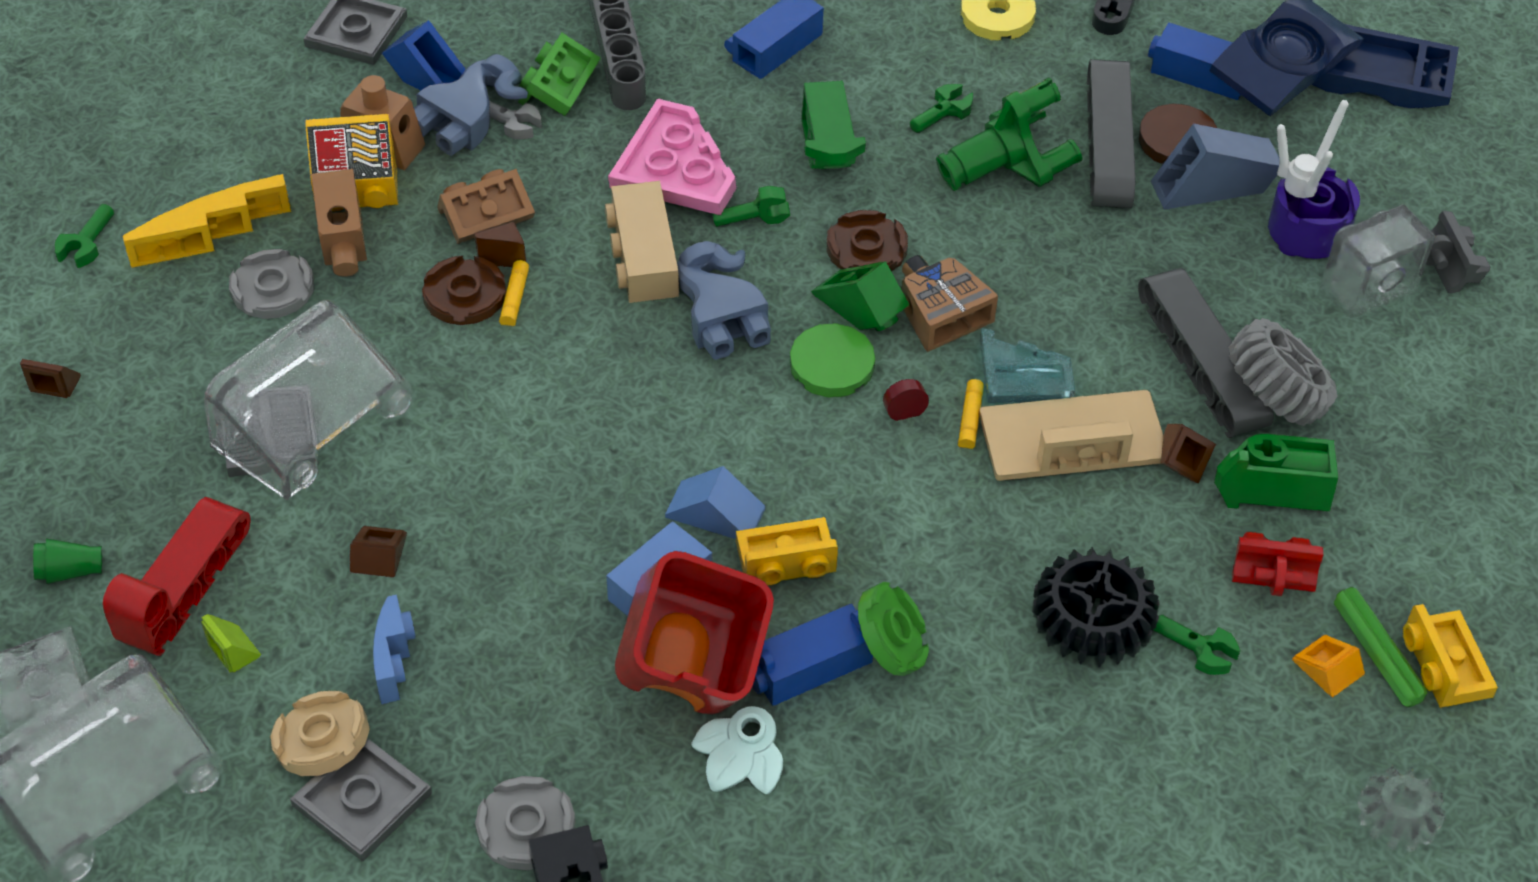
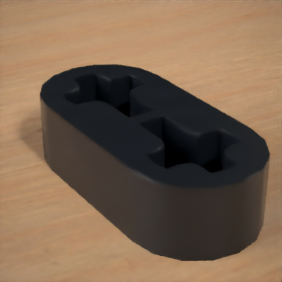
M1097 0L1092 18L1094 29L1104 35L1121 33L1126 27L1135 0ZM1109 12L1115 13L1112 19L1107 18Z

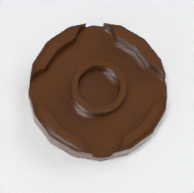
M1174 103L1161 105L1147 112L1142 119L1139 143L1144 153L1151 159L1164 164V161L1167 160L1193 123L1217 128L1213 119L1205 112L1192 106Z
M857 210L846 213L839 217L838 223L833 227L831 225L827 231V253L832 263L840 269L886 261L892 272L901 266L907 256L908 235L903 225L896 219H894V222L887 219L885 213L876 210Z
M454 256L438 262L427 272L422 292L424 305L431 315L446 323L466 325L476 324L493 316L503 305L506 288L504 275L496 264L474 256V260H464L463 256Z

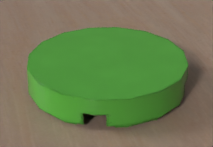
M837 323L819 324L805 330L794 340L790 351L791 374L796 381L798 379L799 382L804 384V389L812 394L828 398L845 397L855 393L856 388L861 387L863 384L865 386L871 380L875 369L874 347L864 334L853 327Z
M882 582L862 592L858 603V620L863 638L878 663L893 675L905 676L925 665L929 646L928 644L922 645L921 635L926 633V626L917 605L907 592L898 586L890 588L888 582Z

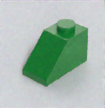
M886 261L841 269L811 291L815 297L859 330L875 328L876 331L885 330L899 320L897 314L910 305Z

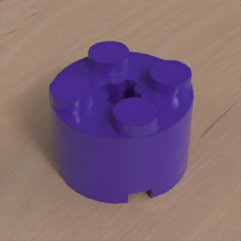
M1327 167L1319 181L1316 193L1313 197L1299 198L1289 194L1284 186L1285 179L1279 181L1268 220V229L1282 253L1288 256H1300L1311 259L1337 256L1342 253L1349 241L1360 205L1359 191L1350 179L1347 178V182H1344L1335 176L1336 170Z

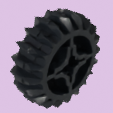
M1093 547L1087 551L1086 556H1082L1075 549L1069 554L1068 560L1057 556L1052 567H1045L1034 589L1033 597L1035 600L1033 601L1032 613H1034L1033 617L1037 618L1036 626L1038 633H1047L1046 641L1048 647L1061 643L1060 652L1062 658L1072 651L1077 652L1080 665L1087 659V656H1095L1094 659L1099 668L1105 662L1107 655L1117 665L1123 660L1124 653L1134 658L1136 653L1139 652L1140 646L1146 647L1147 643L1151 640L1153 629H1156L1159 619L1157 615L1159 596L1154 594V580L1144 579L1143 567L1131 569L1129 556L1120 561L1113 559L1111 549L1104 556L1097 555ZM1096 598H1100L1096 613H1091Z

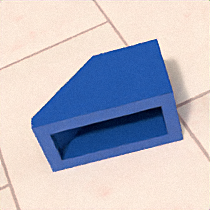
M429 20L407 31L382 52L402 81L420 91L430 85L455 82L465 71V67Z

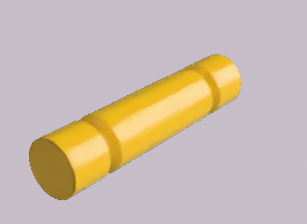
M517 260L513 263L499 319L501 325H516L529 271V264L525 261Z
M978 379L969 380L966 386L958 446L962 448L973 449L976 444L984 383Z

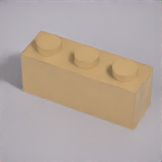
M660 181L611 186L612 203L605 204L607 227L616 229V233L610 234L613 258L621 257L622 263L616 264L618 288H627L629 303L679 297L678 266Z

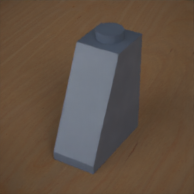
M1193 123L1152 178L1151 183L1164 209L1264 193L1278 175L1277 171L1280 161L1274 146L1268 138Z

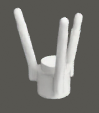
M1347 100L1340 102L1315 157L1310 154H1301L1290 162L1285 126L1282 124L1277 126L1280 161L1277 174L1280 177L1286 178L1284 186L1289 194L1299 198L1313 197L1316 193L1319 181L1333 157V153L1329 151V148L1347 110Z

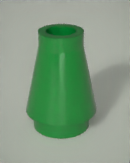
M46 538V543H34V580H46V584H51L90 574H102V546H87Z

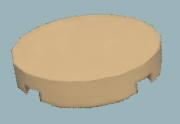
M320 691L302 697L293 703L294 709L286 717L283 713L279 716L270 735L272 750L286 771L299 776H321L338 770L353 760L366 744L370 729L367 715L357 700L350 699L348 694L341 691Z

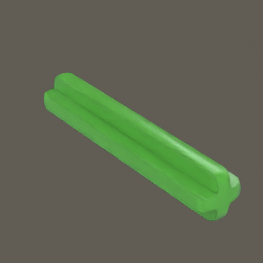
M1354 587L1340 591L1336 595L1337 598L1334 600V605L1398 699L1407 708L1423 702L1427 695L1426 687L1360 592Z

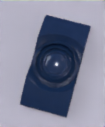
M1287 0L1257 28L1244 31L1215 60L1209 71L1268 116H1272L1361 46L1364 38L1312 0Z
M1346 25L1364 38L1361 46L1311 84L1326 92L1336 94L1359 92L1368 96H1380L1392 105L1404 108L1449 105L1452 95L1459 47Z

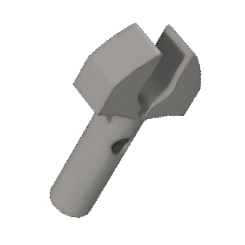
M489 101L490 118L505 124L504 132L506 136L513 139L533 138V128L522 124L523 122H529L534 126L542 128L541 116L535 106L525 103L519 110L513 111Z

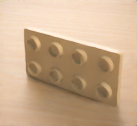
M1148 390L980 408V420L994 475L998 481L1161 464L1164 435Z

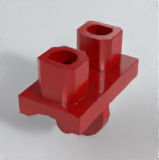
M1247 531L1238 540L1232 570V582L1270 586V593L1273 596H1282L1284 588L1315 592L1318 572L1324 555L1323 547L1313 546L1310 540L1305 538L1292 537L1286 542L1268 540L1263 533Z

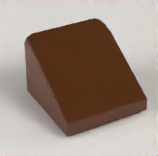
M514 222L474 233L477 257L485 258L502 267H512L513 263L517 260L526 262L524 241Z
M22 359L20 362L30 392L68 398L81 377L80 373L60 365Z
M1167 424L1164 431L1161 464L1188 480L1199 484L1216 444L1183 424Z
M363 526L350 544V572L394 578L407 532L397 529Z

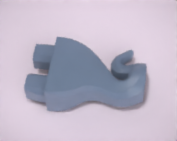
M495 54L468 66L461 77L455 82L427 86L416 94L417 106L414 107L422 136H425L432 129L437 131L436 144L441 151L449 156L454 155L464 147L472 151L481 143L489 129L490 103L486 86L494 87L497 94L505 99L527 98V90L522 87H516L522 81L520 71L506 57Z
M705 241L688 247L680 254L677 262L679 287L694 303L691 309L692 335L698 349L705 347L711 357L716 360L727 357L734 351V338L745 336L749 346L754 348L768 345L771 338L768 303L761 291L748 281L710 273L714 269L721 272H734L741 269L745 263V251L738 250L732 255L723 246Z

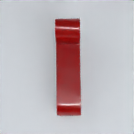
M204 497L195 505L141 580L122 573L116 575L106 588L102 603L103 611L115 640L155 656H161L165 652L162 647L166 641L172 642L191 615L187 613L190 607L198 605L215 581L212 578L217 570L222 571L248 534L251 523L250 514L212 498Z

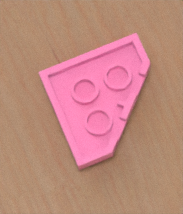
M662 99L656 100L608 175L610 188L617 185L660 181L664 202L720 216L736 190L735 175L730 167H726L721 159L720 150L709 132H705L700 124L699 115L694 107Z

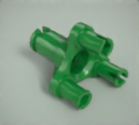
M1048 77L1043 82L1022 93L1015 91L1003 97L1002 109L990 114L989 122L985 123V131L954 146L948 151V154L941 153L937 155L936 163L939 172L953 191L958 190L962 183L967 185L1002 166L1041 187L1051 182L1053 175L1083 160L1079 147L1072 139L1044 154L1038 152L1029 125L1046 118V112L1039 110L1061 100V95L1055 82L1052 83V79Z

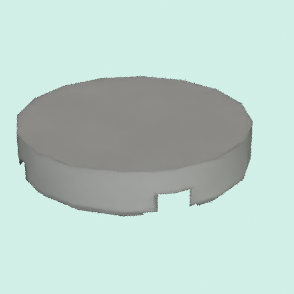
M282 249L262 250L247 256L240 262L241 267L235 273L233 269L229 277V291L236 307L249 316L262 319L281 318L296 312L309 301L314 291L313 271L306 259L301 256L298 259L295 256H291L289 251Z
M520 776L505 780L494 787V792L486 800L484 797L478 806L475 821L480 846L492 861L509 869L531 870L533 867L529 855V839L575 828V813L568 795L563 790L561 792L558 788L554 787L552 782L542 777Z

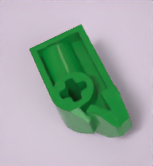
M844 82L804 83L801 122L805 138L804 153L809 158L810 167L812 169L850 167L851 164H855L856 157L865 152L866 140L865 137L855 138Z
M1275 434L1251 436L1237 449L1229 452L1217 466L1214 483L1228 508L1239 509V504L1245 503L1330 512L1338 482L1334 440Z

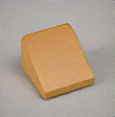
M1323 635L1292 658L1331 697L1336 696L1365 674L1359 648L1328 635Z

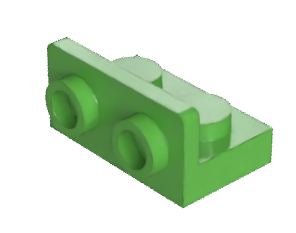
M561 32L554 45L546 41L534 60L540 64L539 69L536 70L531 66L519 84L520 87L527 90L528 95L527 98L519 99L518 103L524 105L532 95L563 116H566L601 57Z

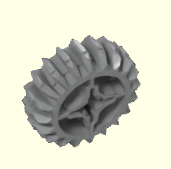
M1264 318L1261 320L1255 319L1250 325L1247 324L1237 333L1232 344L1228 347L1230 360L1235 365V372L1243 378V384L1247 385L1253 391V395L1258 396L1265 406L1273 409L1277 416H1284L1288 422L1302 426L1306 424L1311 425L1316 419H1320L1329 411V408L1338 397L1335 381L1330 378V371L1324 368L1322 360L1314 355L1312 349L1308 348L1301 338L1295 337L1289 329H1283L1277 322H1271Z

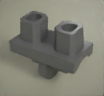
M1442 211L1438 216L1436 226L1422 235L1420 239L1422 243L1418 246L1416 255L1423 265H1434L1447 292L1455 293L1460 292L1466 283H1480L1490 271V265L1485 256L1474 254L1471 247L1474 245L1475 237L1470 227L1460 226L1453 212Z

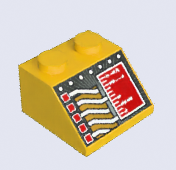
M389 114L306 120L310 177L314 173L353 169L360 207L381 208L385 205H398L397 166ZM336 207L332 211H340L344 208Z

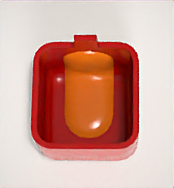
M673 551L665 554L640 577L637 583L615 660V674L622 685L636 692L644 688H653L673 693L688 701L694 707V711L701 714L713 715L724 711L744 698L753 686L773 610L774 598L771 589L764 581L757 577L686 552Z

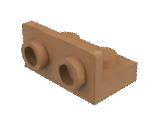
M503 169L491 171L485 174L481 181L466 185L465 182L455 183L444 189L443 194H440L437 206L440 214L445 213L457 244L474 239V233L510 222L517 224L533 218L535 214L517 169L505 173Z

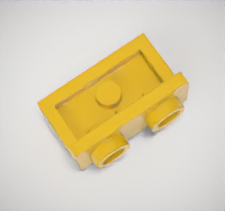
M825 517L736 531V545L743 573L757 577L767 585H774L782 580L801 577L818 578L827 573L836 572L838 546L836 540L830 537Z
M1424 604L1413 606L1407 623L1403 627V639L1407 649L1410 652H1414L1421 666V677L1424 686L1428 691L1433 692L1439 707L1493 698L1498 686L1461 611L1456 610L1429 616Z

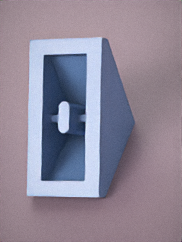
M722 466L682 480L666 511L665 518L736 539V531L757 528L765 511V505Z

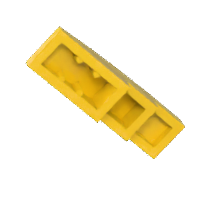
M280 174L200 197L163 213L124 234L123 241L131 268L214 251L212 239L252 232V219L291 212L284 176Z

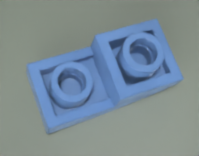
M397 595L386 598L374 635V670L381 704L400 700L397 683L406 681L401 659L410 657L407 640L416 638L410 611L400 612Z

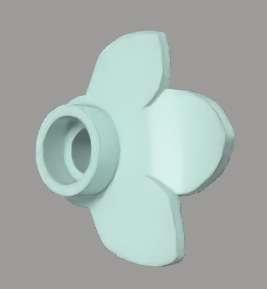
M756 706L745 707L737 711L732 718H719L707 722L696 733L692 747L698 752L709 755L706 775L710 789L713 792L729 789L742 782L746 777L760 792L766 795L771 793L776 787L783 770V757L774 744L777 728L772 715L768 711ZM748 723H758L760 731L756 735L747 736L743 733V729Z

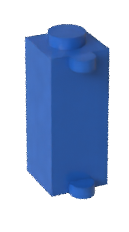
M780 0L734 33L733 37L727 39L724 42L725 48L733 55L734 63L761 80L823 34L824 7L814 0Z
M1168 22L1161 36H1154L1148 52V57L1153 58L1151 73L1235 100H1239L1241 94L1209 71L1215 60L1233 42Z
M851 603L765 640L752 686L757 694L764 692L771 705L774 706L872 663L873 655L863 638L858 620V610Z

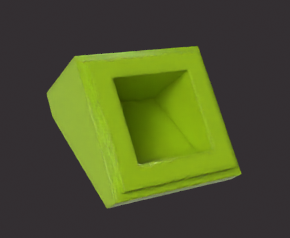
M210 614L201 617V624L208 645L229 672L234 673L261 656V653L238 625Z

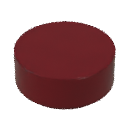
M905 379L894 383L887 389L883 396V404L890 418L899 421L920 416L929 404V397L919 381Z

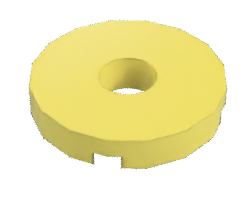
M961 0V16L966 28L977 36L989 40H1001V37L1011 36V39L1018 38L1028 32L1035 22L1036 5L1034 0ZM1002 8L1007 12L994 13L990 9Z

